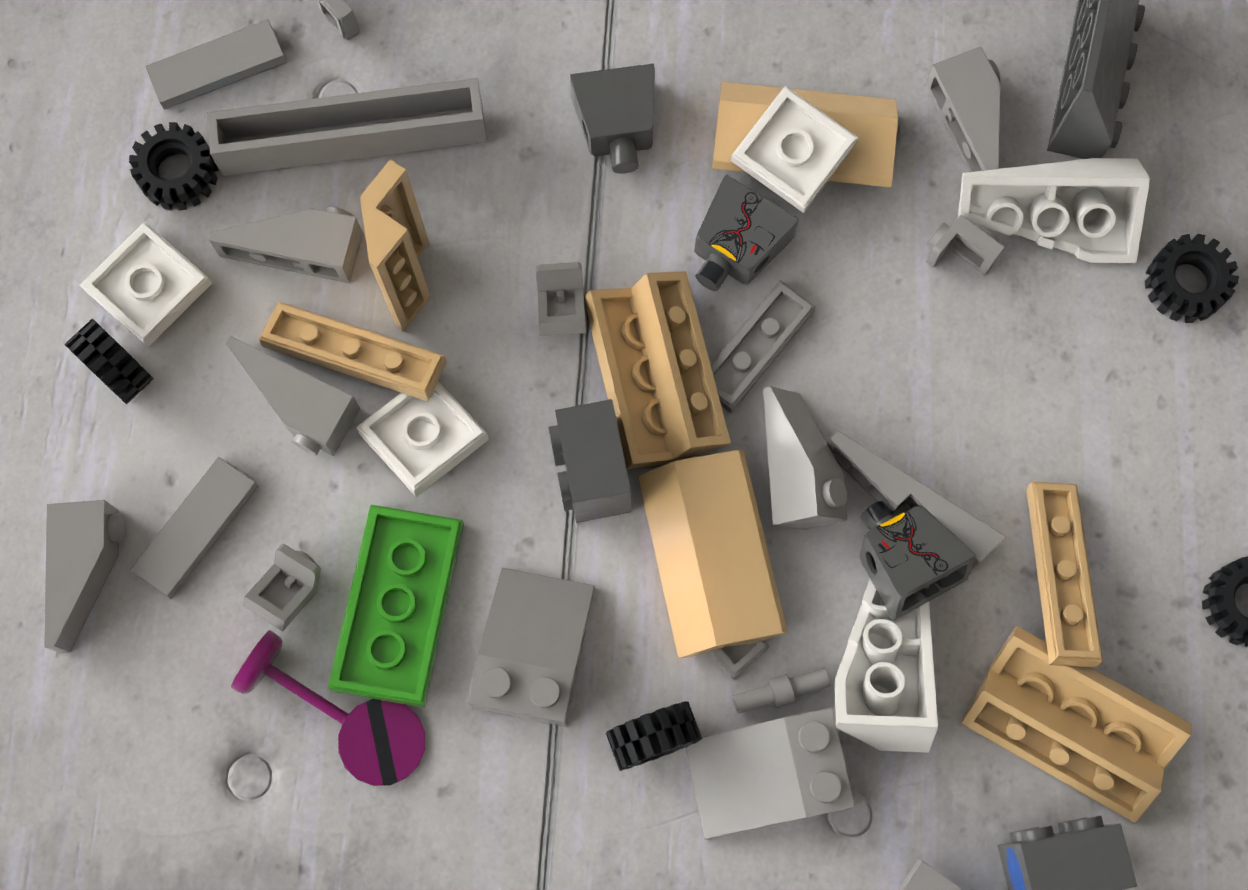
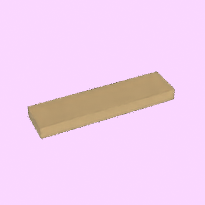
M279 301L259 337L261 346L427 402H429L447 364L445 355Z
M1031 482L1026 488L1049 665L1097 667L1103 662L1077 484Z

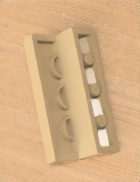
M721 81L712 169L745 172L730 161L731 155L783 88ZM791 89L859 138L857 144L829 181L891 188L898 126L896 99Z
M390 159L361 194L360 201L369 264L396 327L404 332L431 298L418 261V257L429 245V240L407 170Z
M687 272L646 273L631 288L590 290L584 296V303L608 400H613L626 469L663 466L673 461L687 459L728 446L731 441Z
M733 450L677 460L639 475V484L678 658H691L725 646L752 645L756 642L788 633L744 450Z
M1018 626L1015 627L993 659L961 721V724L1134 823L1139 820L1160 794L1164 768L1188 740L1192 731L1191 723L1091 667L1049 665L1046 642Z

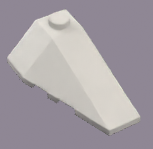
M1089 158L962 173L958 217L963 215L975 225H981L1008 236L1015 234L1036 241L1039 246L1051 250L1054 247L1075 254L1076 258L1090 263H1136L1150 177L1140 161L1133 158Z
M869 579L835 678L836 728L879 751L929 753L938 729L929 602L893 620L871 579Z

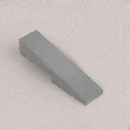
M838 431L830 438L828 446L837 463L876 502L883 501L892 513L902 504L908 509L915 506L926 509L975 553L976 557L972 569L1006 538L1002 533L842 432Z

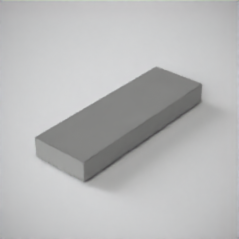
M267 19L145 67L159 103L163 109H167L284 64L286 60L270 21Z
M779 280L711 363L721 406L730 413L735 410L815 311L816 306L781 280Z
M218 456L130 570L165 596L172 599L259 487L257 483Z

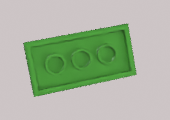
M370 505L328 684L330 692L425 708L463 532V520Z

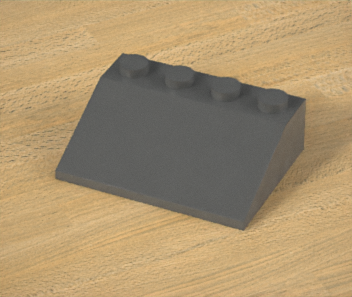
M1078 0L1047 151L1089 159L1102 158L1108 148H1115L1117 146L1122 131V122L1116 121L1118 109H1123L1130 90V83L1124 82L1126 70L1132 68L1138 44L1131 43L1133 32L1139 30L1145 12V6L1139 4L1140 0Z

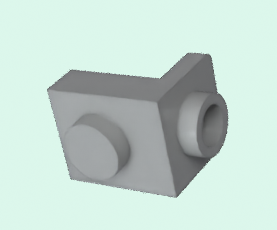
M960 215L951 227L943 223L933 234L927 244L933 249L926 262L934 267L950 249L985 276L996 263L1005 247L999 243L997 236L990 229L981 225L976 226L963 215Z
M581 263L537 265L536 280L540 336L586 333Z
M281 544L275 552L273 566L245 595L244 607L276 628L284 631L317 593L321 568L305 552L295 551L289 546Z

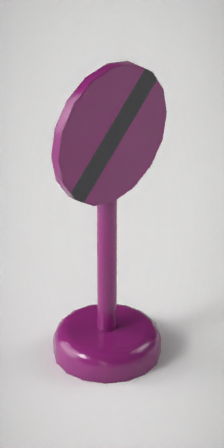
M271 630L264 634L251 651L231 684V688L237 692L247 694L252 692L266 675L341 723L342 727L338 734V753L345 769L357 780L366 784L390 786L406 779L419 766L425 751V731L419 717L407 705L371 699L357 705L348 714L273 666L272 664L282 648L283 641L279 635Z

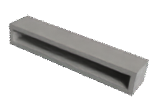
M478 78L207 112L210 155L223 176L487 143Z

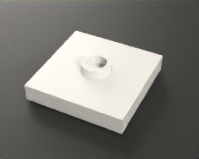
M785 86L731 155L730 161L804 213L857 144L859 138Z
M144 222L80 286L146 347H149L212 282L202 271Z
M439 381L429 402L400 393L356 427L359 435L415 497L489 440L487 432Z

